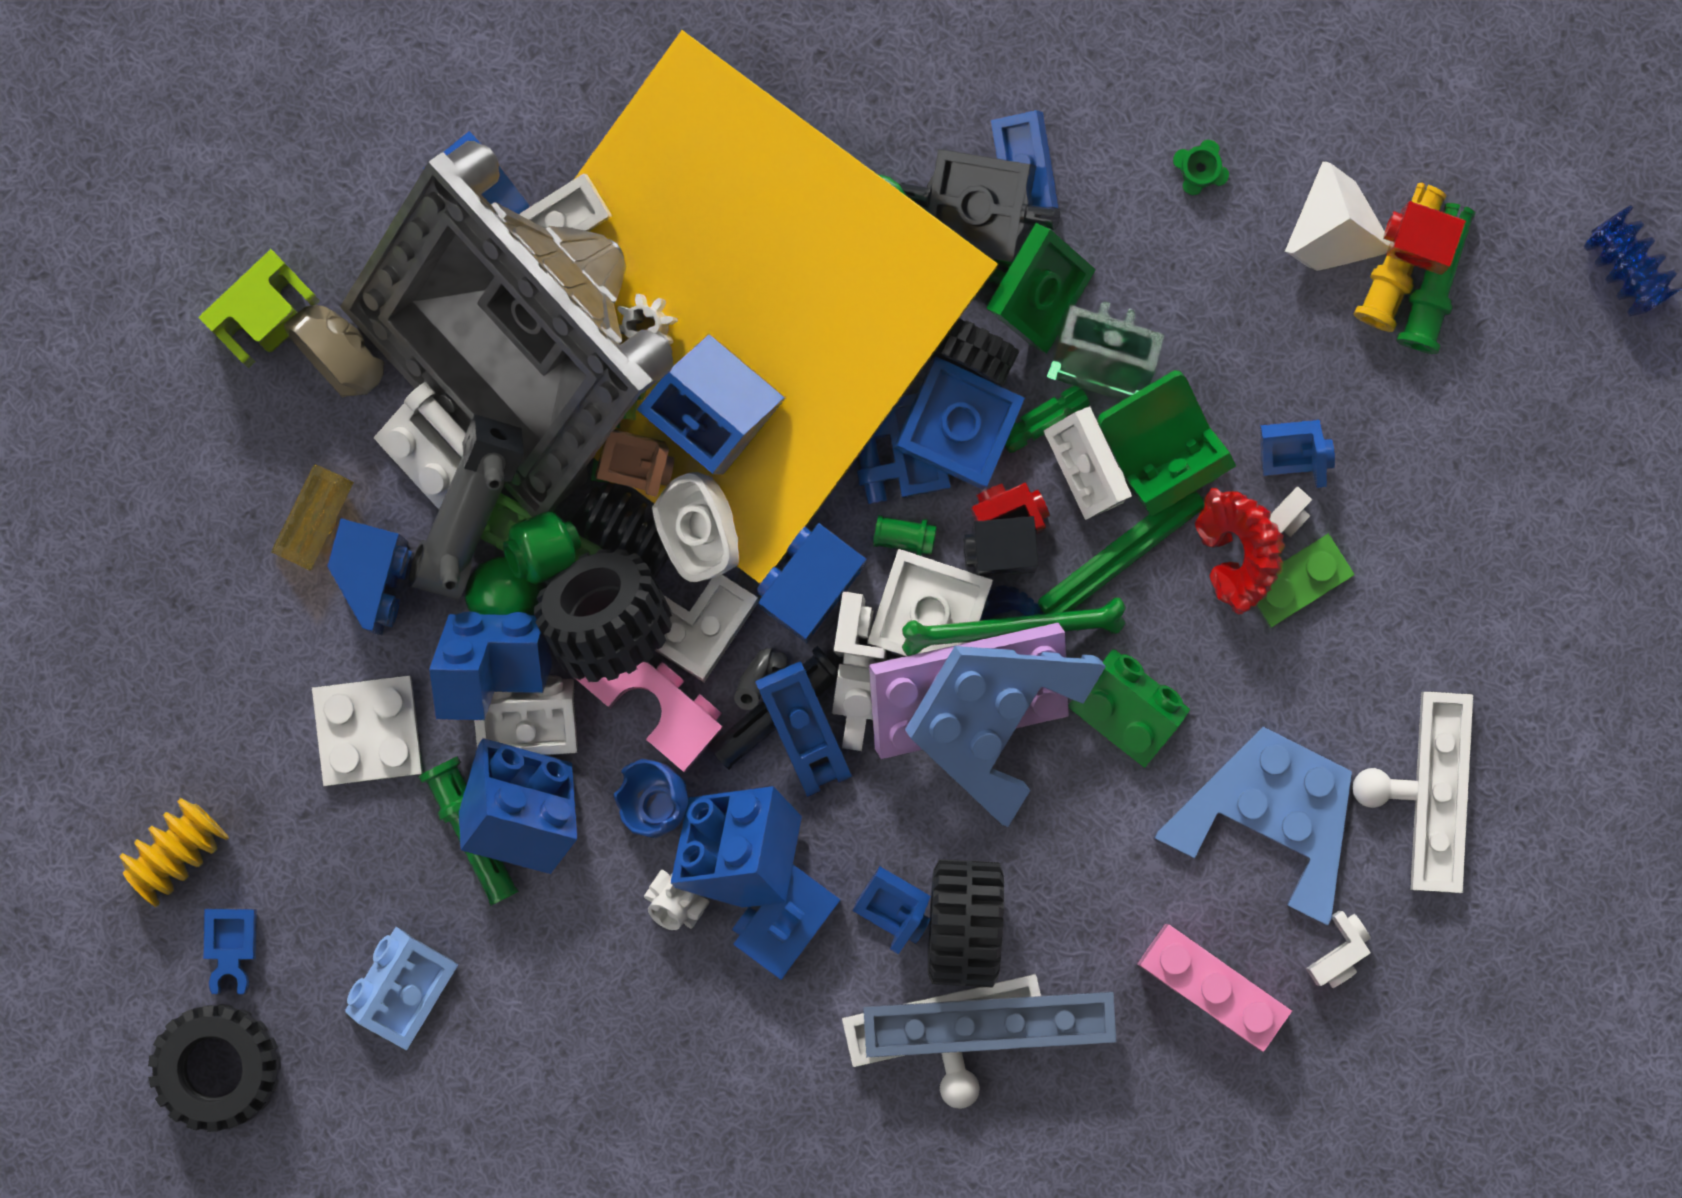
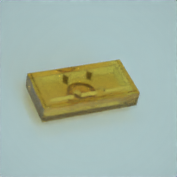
M314 464L271 552L311 571L327 536L334 529L336 518L354 482Z

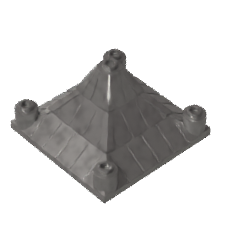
M467 141L447 156L442 152L427 163L340 308L415 389L426 382L436 393L433 398L465 433H467L474 414L522 428L524 455L512 482L506 481L504 487L533 517L544 512H553L560 502L586 483L588 478L587 465L610 436V433L623 419L639 395L672 370V349L663 336L649 330L638 331L620 345L623 340L614 303L617 300L623 282L626 264L623 252L618 244L611 239H607L604 235L580 229L548 226L545 229L496 202L490 205L481 194L498 182V159L489 147L475 141Z

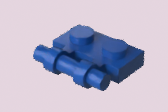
M917 394L901 397L886 420H884L859 454L861 470L857 471L859 486H865L868 504L887 501L884 482L895 479L899 481L902 498L950 489L948 473L894 449ZM890 436L895 463L880 465L876 439Z

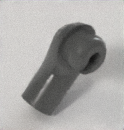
M765 648L757 653L740 677L734 696L735 702L740 708L750 710L757 706L761 694L755 681L786 668L787 655L783 652H772V648Z

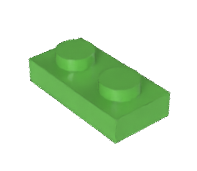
M1328 533L1283 561V572L1278 575L1276 582L1271 585L1272 590L1267 592V597L1260 600L1256 606L1271 628L1355 574Z

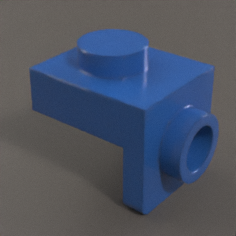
M1320 420L1260 425L1263 476L1313 471L1316 488L1327 487V469L1335 468V452L1333 440L1324 439Z
M879 866L856 900L852 911L894 935L890 950L899 954L908 940L916 944L927 928L930 918L924 915L931 896Z

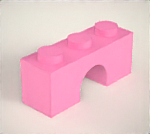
M642 662L636 666L637 670L630 674L624 672L619 674L617 679L610 681L606 677L601 678L598 682H588L586 677L581 680L576 679L610 709L624 693L630 690L644 689L655 694L661 705V719L646 740L683 772H686L723 729V726L716 721L722 713L702 695L699 694L692 701L678 689L684 680L663 662L656 669L648 662Z
M1165 924L1137 963L1145 971L1194 1003L1219 1023L1262 1052L1266 1050L1292 1012V1010L1169 924Z

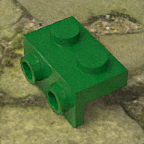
M1112 649L1103 660V664L1106 667L1085 702L1082 704L1072 699L1068 704V708L1145 768L1177 730L1190 709L1183 704L1182 698L1175 690L1166 685L1158 684L1144 673L1143 667L1136 659L1126 654H1120L1117 650Z

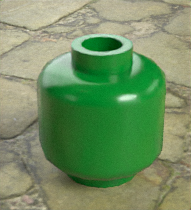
M544 512L512 525L509 530L508 540L503 542L505 558L513 574L517 578L524 577L532 584L547 581L560 571L571 566L576 561L575 550L581 548L578 532L572 522L567 521L563 523L553 512Z

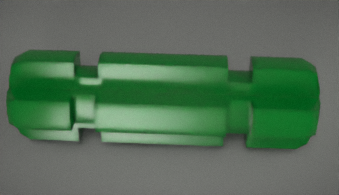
M1073 385L1063 391L1059 399L1053 397L1021 416V421L1017 424L1015 422L1004 446L1009 453H1014L1028 444L1027 440L1030 438L1033 441L1045 434L1044 430L1065 419L1070 414L1089 407L1090 402L1084 390L1079 385Z

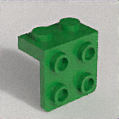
M1175 370L1104 411L1097 419L1098 425L1119 468L1124 474L1127 484L1151 517L1175 505L1179 500L1204 485L1214 482L1221 475L1236 467L1230 452L1210 428L1187 378L1181 371Z

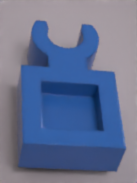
M204 909L203 959H218V968L212 972L209 979V988L212 994L221 993V979L227 974H231L237 979V994L247 993L249 977L246 971L241 968V959H256L257 909Z

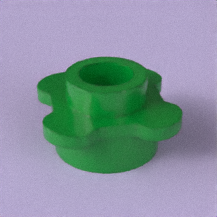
M1204 140L1200 146L1193 147L1189 151L1180 149L1175 153L1173 164L1182 173L1184 179L1182 188L1187 194L1195 196L1200 194L1202 188L1213 184L1223 186L1227 182L1229 171L1222 166V161L1218 154L1220 148L1215 141ZM1203 163L1206 167L1205 171L1199 172L1196 169L1197 164Z

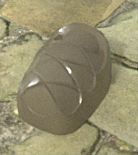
M308 305L284 324L285 331L293 343L342 398L346 396L367 395L381 381L384 375L385 362L375 358L364 345L365 342L358 329L333 310L321 305Z

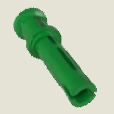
M1446 203L1444 213L1457 217L1460 204ZM1465 206L1464 210L1461 211L1459 218L1466 220L1451 266L1442 275L1426 270L1421 288L1414 290V293L1410 294L1408 300L1412 305L1404 332L1398 333L1396 342L1400 345L1427 354L1439 353L1441 346L1437 339L1445 315H1450L1452 312V300L1448 298L1472 220L1476 214L1473 209Z
M457 756L422 773L418 777L421 783L428 784L440 808L437 813L439 819H443L444 823L450 822L460 842L459 809L467 784L458 768L461 761ZM465 852L489 900L490 906L519 892L503 861Z

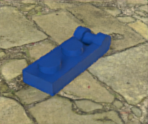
M801 661L755 681L806 796L809 797L820 792L819 786L837 779L840 783L851 778L850 770ZM827 756L829 761L810 768V763Z

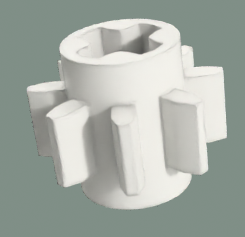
M636 294V306L631 308L618 306V311L624 315L622 325H619L621 334H625L628 338L636 334V324L643 322L644 313L646 317L655 320V326L648 328L649 331L660 334L669 344L674 342L667 335L669 325L678 322V319L665 316L661 312L666 305V300L658 298L649 307L646 297L642 294Z
M661 870L644 895L645 899L652 902L648 907L649 915L656 923L669 930H678L683 923L692 929L709 904V900L700 895L676 889L671 884L672 874L669 875L664 870Z

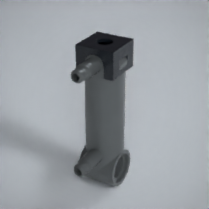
M474 414L462 442L463 456L427 539L421 540L415 551L408 576L409 587L458 600L465 589L470 574L472 557L506 481L512 482L524 455L522 428Z

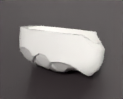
M699 472L684 474L670 481L652 506L658 534L678 573L689 582H700L718 577L739 564L738 536L735 531L731 508L720 486L712 477Z

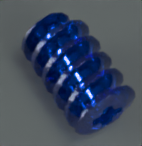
M1632 205L1591 231L1592 235L1583 246L1586 251L1599 248L1603 250L1594 262L1596 267L1613 265V269L1605 279L1608 284L1620 281L1625 283L1616 295L1618 300L1635 298L1634 303L1627 311L1630 317L1646 314L1682 290V287L1673 289L1669 287L1677 275L1675 269L1665 272L1658 271V268L1666 259L1665 254L1648 256L1647 252L1654 244L1655 239L1653 237L1639 240L1636 238L1644 226L1643 221L1626 223L1625 219L1632 211Z

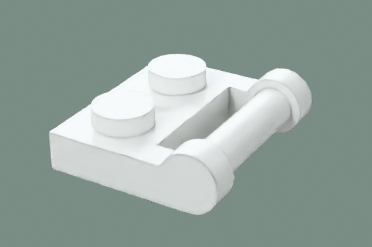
M424 382L406 397L404 404L374 436V439L431 502L440 509L463 456L462 442L466 433L433 398L436 394L435 391Z

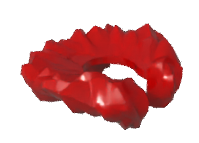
M1211 488L1205 496L1204 508L1201 509L1195 521V527L1202 544L1212 548L1224 546L1232 542V534L1229 532L1235 533L1240 538L1245 553L1242 566L1240 567L1239 562H1224L1215 566L1209 575L1211 583L1215 588L1217 599L1230 605L1232 611L1240 615L1249 611L1251 606H1256L1260 600L1266 598L1267 592L1272 590L1271 585L1276 582L1278 575L1283 572L1282 566L1284 562L1280 554L1285 548V544L1282 541L1284 535L1279 532L1278 525L1270 521L1271 512L1264 506L1258 505V501L1249 499L1238 491L1220 492L1217 488Z

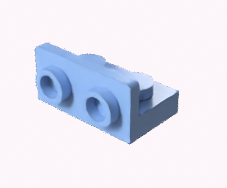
M395 927L392 934L385 936L377 945L373 955L374 963L366 977L360 978L351 988L347 998L349 1005L345 1012L361 1026L407 1050L458 964L412 938L400 928Z

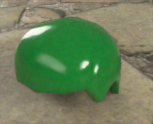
M497 556L479 564L473 571L466 584L465 602L469 612L483 615H508L515 612L534 615V606L539 604L537 596L540 590L545 587L543 583L532 584L524 577L517 578L511 571L506 558Z

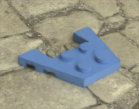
M954 646L905 731L923 751L1002 825L1009 827L1029 794L1030 789L1024 781L997 771L992 767L1041 687H1045L1083 704L1106 666L1094 655H1082L1080 659L1065 658L1060 653L1042 652L1040 656L1020 655L1015 650Z
M1262 727L1157 831L1154 839L1195 858L1217 813H1220L1309 859L1287 906L1325 925H1329L1332 918L1352 771Z

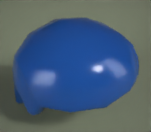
M640 759L626 765L621 770L624 780L613 796L620 810L621 821L633 834L658 838L674 830L682 822L689 803L685 781L671 766L652 760ZM644 789L642 795L638 798L637 794ZM657 794V796L655 797V799L653 800V802L647 810V802L652 795Z

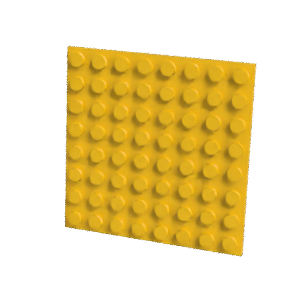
M681 30L575 178L583 173L587 174L612 214L611 218L588 232L601 234L607 239L613 240L621 248L624 255L626 269L617 300L614 303L618 324L622 325L624 317L618 311V306L627 308L636 306V294L644 295L649 307L652 306L656 299L662 298L666 300V305L661 312L665 316L678 319V322L669 325L667 335L674 341L670 344L673 366L710 334L786 398L723 475L712 474L638 410H636L635 420L622 419L620 429L615 428L616 430L665 441L669 448L668 456L674 457V467L670 481L681 475L699 472L714 479L723 491L733 514L735 531L738 536L739 564L737 567L758 583H761L774 566L777 567L788 552L789 545L803 527H806L999 264L685 31ZM643 313V322L636 324L637 332L648 330V328L655 326V320L646 317ZM621 334L623 341L620 345L629 339L625 334ZM657 381L654 385H652L650 388L646 390L643 401L654 389V387L658 384L659 381ZM637 400V408L643 401ZM602 446L593 457L597 461H599ZM660 485L657 497L647 495L645 490L634 489L655 504L666 486Z

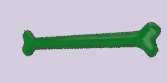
M1115 597L1104 607L1098 609L924 626L916 620H910L902 628V634L906 638L902 649L907 656L918 654L924 648L933 645L977 641L1054 623H1059L1064 632L1103 628L1112 634H1117L1125 626V620L1122 615L1126 606L1121 598Z

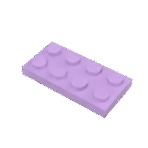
M1059 623L955 645L1015 650L1020 655L1040 656L1042 652L1060 653L1062 657L1066 658L1065 632ZM954 646L869 665L875 750L881 759L922 750L909 737L905 728ZM1041 687L1016 728L1068 717V697Z

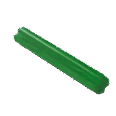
M1194 491L1179 500L1175 505L1162 510L1151 517L1149 514L1043 595L1038 600V605L1042 612L1049 614L1072 611L1201 512V509L1204 508L1203 499L1197 491Z

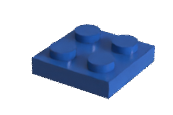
M936 356L929 365L894 449L983 490L988 486L1025 398Z

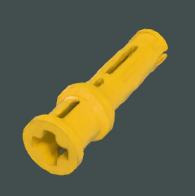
M1418 183L1411 201L1439 211L1447 195L1434 186L1428 185L1426 188L1424 183ZM1386 256L1383 265H1378L1372 270L1370 278L1373 280L1363 305L1356 307L1353 313L1354 316L1377 329L1393 332L1397 325L1394 317L1405 294H1410L1413 289V279L1410 276L1414 265Z

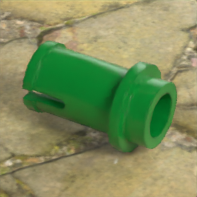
M878 515L873 547L901 549L916 552V555L922 556V554L932 555L937 526L928 525L927 519H923L921 524Z

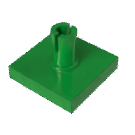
M1036 223L1013 262L994 259L999 266L1004 268L1005 272L996 268L988 279L990 283L999 287L986 309L1029 345L1047 354L1096 269L1051 229Z

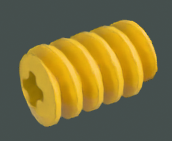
M182 798L177 801L183 813L182 817L178 818L168 812L163 814L169 828L166 832L152 825L148 828L154 841L151 846L138 839L134 842L139 853L137 859L124 853L119 856L125 868L123 875L126 880L154 907L160 905L155 889L166 895H170L174 891V886L169 876L180 881H185L189 877L183 862L194 867H200L203 864L198 848L211 854L218 850L212 836L213 834L225 840L229 839L225 831L199 805L192 804Z

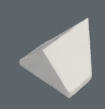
M1323 161L1285 252L1305 266L1319 271L1384 255L1388 251L1390 241L1383 239L1385 231L1356 181L1331 163Z

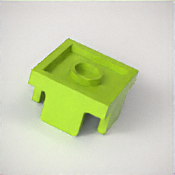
M270 249L198 318L247 368H250L256 361L232 337L239 329L243 328L267 352H273L289 337L285 331L284 324L298 313L281 296V290L290 283L311 306L317 305L320 300L279 256Z

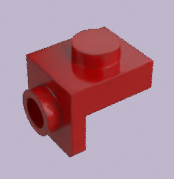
M1026 482L1007 491L1003 483L977 494L976 497L979 503L971 507V513L975 521L997 520L1024 508L1027 517L1034 516L1036 534L1045 531L1046 525L1043 519L1050 517L1049 510L1040 491L1037 489L1030 492Z

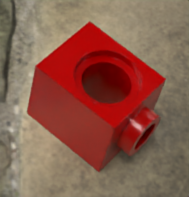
M1409 201L1402 208L1401 213L1393 211L1389 218L1383 239L1391 241L1386 256L1442 275L1451 266L1466 220Z

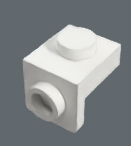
M1297 486L1271 513L1270 521L1278 525L1280 533L1284 531L1291 537L1310 517L1304 508L1312 499Z
M1337 911L1332 915L1331 919L1346 939V942L1306 968L1318 986L1329 982L1331 987L1335 988L1357 973L1353 965L1371 953L1365 945V942L1371 939L1366 928L1355 914L1347 918L1343 911Z

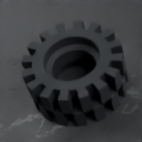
M959 318L932 356L933 358L937 356L1003 387L1019 354V350L1011 343L1003 341L1004 339L998 335H993L989 333L990 331Z

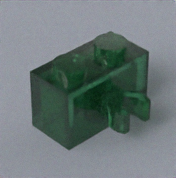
M1106 301L1100 305L1098 313L1070 305L1056 340L1047 377L1121 401L1150 385L1156 370L1165 334L1133 325L1135 311L1132 309H1128L1125 319L1122 321L1111 318L1108 314L1110 303Z

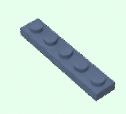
M1113 992L863 1007L866 1058L1117 1042Z

